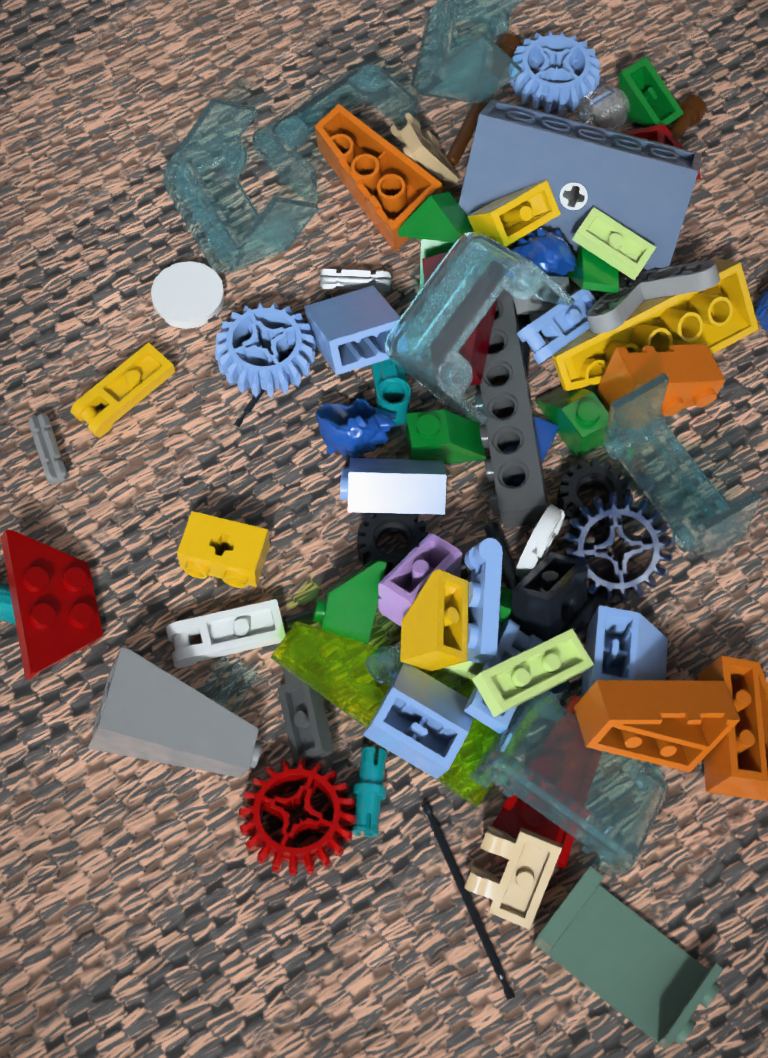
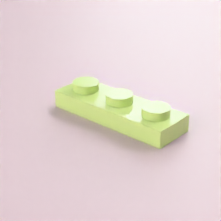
M572 628L480 672L472 680L492 715L496 717L585 672L594 663Z

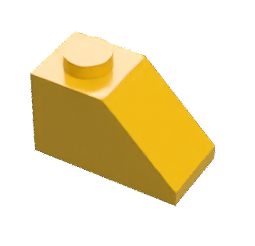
M544 180L496 199L467 217L479 243L494 239L497 247L503 248L559 216L561 213L548 181Z
M440 569L431 573L402 620L400 662L429 672L467 662L469 581Z

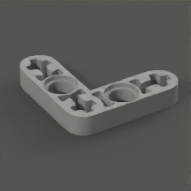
M707 260L643 271L639 273L635 281L628 276L620 278L618 293L606 292L586 312L591 332L601 334L620 327L644 300L698 292L717 285L720 282V276L716 262Z

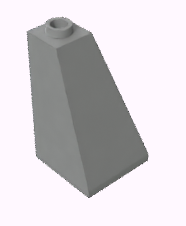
M121 647L109 671L87 749L241 778L250 768L256 767L262 744L256 743L259 728L132 650Z

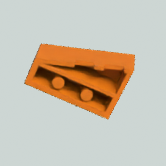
M706 344L671 345L666 352H656L653 346H644L641 349L642 352L629 353L626 347H616L596 391L606 410L614 419V426L617 427L628 423L630 425H638L648 418L662 414L664 416H671L682 409L692 406L698 408L705 407L716 400L717 394L726 380Z
M720 656L697 674L698 681H725L740 721L703 759L705 789L707 793L768 802V683L759 662Z
M596 680L574 706L587 748L685 772H691L740 721L725 681Z

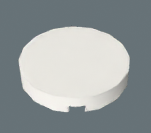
M192 261L175 263L163 269L154 279L151 288L155 312L164 318L165 322L169 325L184 329L201 327L209 323L208 319L214 315L217 316L221 312L225 300L222 280L216 271L203 263Z
M552 504L546 509L520 557L515 571L516 576L523 579L548 556L549 547L555 536H558L564 522L565 512Z

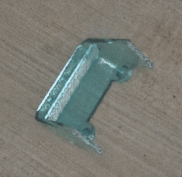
M439 0L433 6L426 19L411 86L422 96L475 104L489 101L496 94L497 90L522 72V68L491 39L494 37L498 38L507 31L510 26L511 10L524 0Z
M364 65L337 76L258 128L252 136L253 151L313 208L317 205L316 169L296 150L301 148L307 142V139L315 134L314 126L338 103L350 111L365 100H368L396 127L402 130L407 125V119L405 118L407 112L418 120L419 100L383 68L377 65Z
M212 98L166 165L163 183L211 268L219 273L232 274L285 252L313 218L319 207L316 203L273 197L260 215L258 214L237 179L247 163L246 149L240 137L258 111L252 106Z
M469 232L457 239L391 329L385 340V350L388 357L455 413L485 425L489 419L462 397L473 378L470 363L458 353L503 290L509 296L519 300H527L536 295L542 301L571 306L575 300L532 261L484 234Z
M663 373L612 402L605 432L606 439L603 441L605 449L612 459H619L652 505L661 510V517L664 521H668L670 529L673 531V539L679 549L683 552L688 551L696 556L731 547L743 540L762 496L758 491H755L732 506L726 503L660 417L669 381L668 376Z

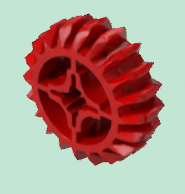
M301 757L298 759L297 769H290L288 760L283 759L281 761L282 772L276 773L274 768L267 766L265 773L268 780L264 781L259 777H254L252 785L257 792H244L243 800L250 806L239 809L240 818L247 821L240 826V832L242 836H252L246 842L248 851H256L261 848L257 855V861L260 864H264L272 856L274 857L272 861L273 872L279 873L284 862L289 863V875L294 877L298 873V864L305 863L306 872L308 875L314 874V860L318 859L324 868H328L331 865V861L327 852L330 851L335 856L341 857L344 853V848L338 841L350 842L352 840V832L345 827H350L356 822V816L347 812L354 808V799L343 797L348 791L346 782L333 785L337 778L336 771L330 770L324 776H321V762H315L311 770H306L305 759ZM300 786L297 793L290 798L275 796L274 799H271L283 789ZM315 791L321 793L330 803L334 813L332 822L323 819V814L313 809L312 804ZM304 803L306 820L303 822L300 819V823H294L291 829L289 812L293 811L295 814V809H301ZM264 811L271 813L273 819L278 820L283 825L281 830L282 837L279 843L271 839L262 826ZM321 833L324 834L320 840L309 846L292 848V846L295 847L296 842L303 835L313 834L319 836Z

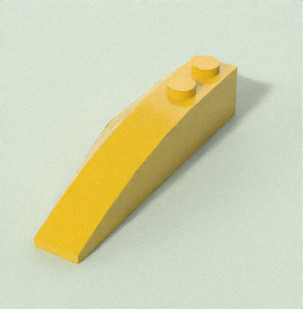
M715 258L713 261L716 262L720 276V282L717 285L698 292L644 300L620 327L601 334H594L589 328L552 355L563 390L570 391L599 384L616 347H626L629 353L642 352L641 349L644 346H653L656 352H666L671 345L706 344L711 354H714L758 331L759 326L741 262Z

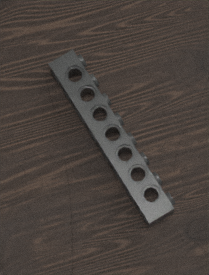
M505 247L498 248L504 259L505 266L509 265ZM504 266L482 383H480L481 392L475 393V401L478 414L485 415L486 425L480 426V435L483 447L489 448L491 458L485 459L484 462L488 481L495 482L496 493L490 494L492 513L494 517H501L505 528H514L538 523L549 507L522 341L517 336V333L520 331L518 315L513 301L511 279L505 277L504 273L507 272V269ZM494 349H501L496 353H490ZM507 380L502 385H494L498 381ZM504 413H513L507 418H499ZM508 444L519 445L512 452H503ZM513 478L524 479L523 483L519 486H508Z

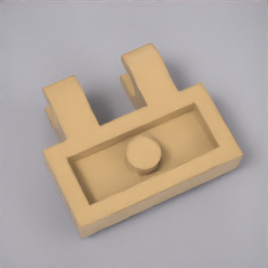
M407 112L405 114L407 125L400 130L393 124L391 126V133L400 142L406 144L403 147V151L407 157L416 164L420 162L424 170L437 180L439 179L450 189L460 178L448 158L440 150L438 139L428 130L423 135L419 121Z
M488 826L480 848L509 860L501 879L495 877L489 871L473 865L464 888L472 893L491 899L492 903L488 911L489 913L530 930L562 850V844L522 827L517 839L498 828Z

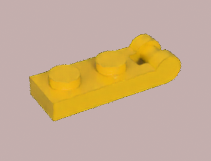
M148 342L81 396L72 405L71 414L79 421L87 422L89 424L88 429L96 437L100 438L112 428L117 420L175 373L174 364ZM103 403L106 407L98 413L95 408Z

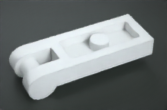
M277 599L173 622L166 627L168 640L174 644L175 651L172 652V660L176 668L188 667L200 661L286 642V634ZM201 634L203 643L190 645L189 638Z

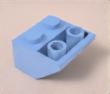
M599 605L587 626L585 650L594 665L583 672L581 698L596 680H666L668 638L638 612Z
M403 663L365 729L363 736L438 779L449 770L469 733L474 717L464 712L469 700L468 698L416 667Z

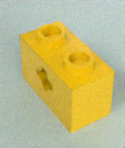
M191 511L177 551L180 568L184 569L188 575L199 579H205L209 575L223 579L226 584L232 587L244 588L246 585L257 587L270 548L269 530Z

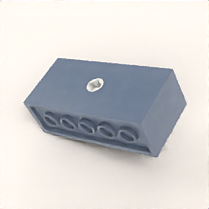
M491 99L479 113L459 206L468 216L496 199L547 180L561 214L539 228H543L548 232L562 231L561 236L569 244L570 248L579 251L580 245L574 242L572 238L593 207H595L656 247L643 269L666 268L670 266L699 172L702 154Z

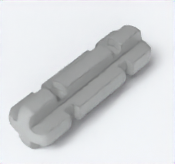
M323 268L321 270L320 285L322 289L336 290V286H341V290L353 291L374 285L379 292H388L391 288V272L388 270H376V273H371L369 269L342 268V272H336V268Z
M46 414L32 416L28 423L47 481L51 485L65 482L68 479V474L49 417Z

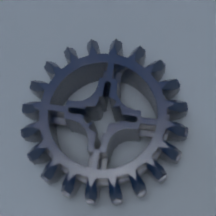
M610 492V505L604 506L602 498L598 495L594 497V504L597 510L593 512L586 504L580 507L581 513L586 517L585 521L575 516L571 518L570 523L579 529V532L566 531L564 538L575 542L576 545L565 547L564 555L577 556V559L588 562L587 580L589 578L593 580L589 587L591 594H595L599 586L602 585L606 587V599L612 597V589H620V599L623 601L627 600V588L633 587L637 597L643 595V589L640 584L642 581H645L652 589L657 586V582L651 573L654 572L660 576L667 574V569L658 562L659 560L665 562L672 561L673 554L669 551L661 550V547L673 545L674 540L670 536L660 537V534L666 532L670 525L668 521H662L655 525L654 521L661 515L659 508L653 509L648 514L644 512L649 503L648 499L642 498L636 508L631 506L633 502L632 493H626L624 504H617V493ZM621 515L633 517L647 528L651 537L627 533L623 527ZM609 516L610 531L608 535L602 539L595 540V542L585 543V537L590 528L600 519ZM615 527H618L619 537L623 538V543L628 541L630 546L625 547L623 550L621 565L618 562V555L614 554V549L609 551L607 547L613 545ZM652 549L647 563L637 572L628 575L627 562L629 558L634 554L643 553V550ZM587 555L609 559L613 563L615 576L599 571L593 566Z

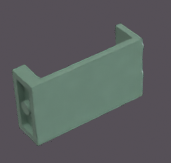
M590 866L539 933L533 944L665 1049L674 1041L681 1045L697 1023L690 1017L699 1004L707 1008L720 991L722 986L716 980L723 971V968L717 964L709 969L704 967L600 886L604 876Z

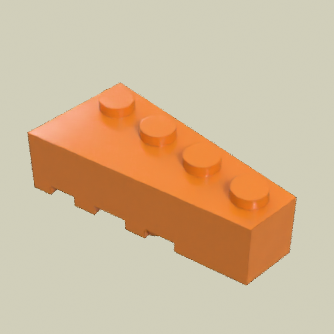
M338 103L314 126L318 150L378 231L396 252L410 239L408 237H399L398 229L430 195L443 193L442 183Z

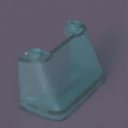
M547 690L516 707L508 728L502 733L496 734L469 777L485 789L489 787L491 782L501 787L506 786L502 792L505 796L510 798L516 795L582 842L581 850L586 854L595 851L597 858L592 865L604 874L613 877L632 868L640 855L669 789L668 784L664 780L665 774L649 763H641L637 759L587 748L577 717L559 705L560 700Z

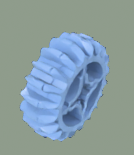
M548 31L544 37L536 33L532 40L525 38L522 46H517L509 67L510 86L513 87L514 96H521L522 105L532 102L533 110L543 107L545 113L548 114L551 109H556L561 116L564 109L567 108L570 112L574 113L577 105L585 107L588 99H592L596 93V88L600 81V60L596 59L594 49H588L587 41L577 42L576 34L569 38L564 36L563 31L560 35H553ZM531 68L536 71V74L531 71Z
M259 301L257 309L251 310L245 305L242 315L232 312L231 322L222 321L221 333H217L215 339V357L218 360L219 371L222 375H226V380L230 386L237 384L241 393L252 388V394L257 397L261 389L267 390V394L272 398L275 389H280L286 394L289 390V383L299 387L301 377L309 376L310 366L314 365L315 362L314 350L316 349V342L312 336V329L309 323H304L301 313L293 315L290 306L279 310L278 305L274 302L270 308H264L263 304ZM293 349L292 353L285 360L279 362L283 356L288 355L289 350Z

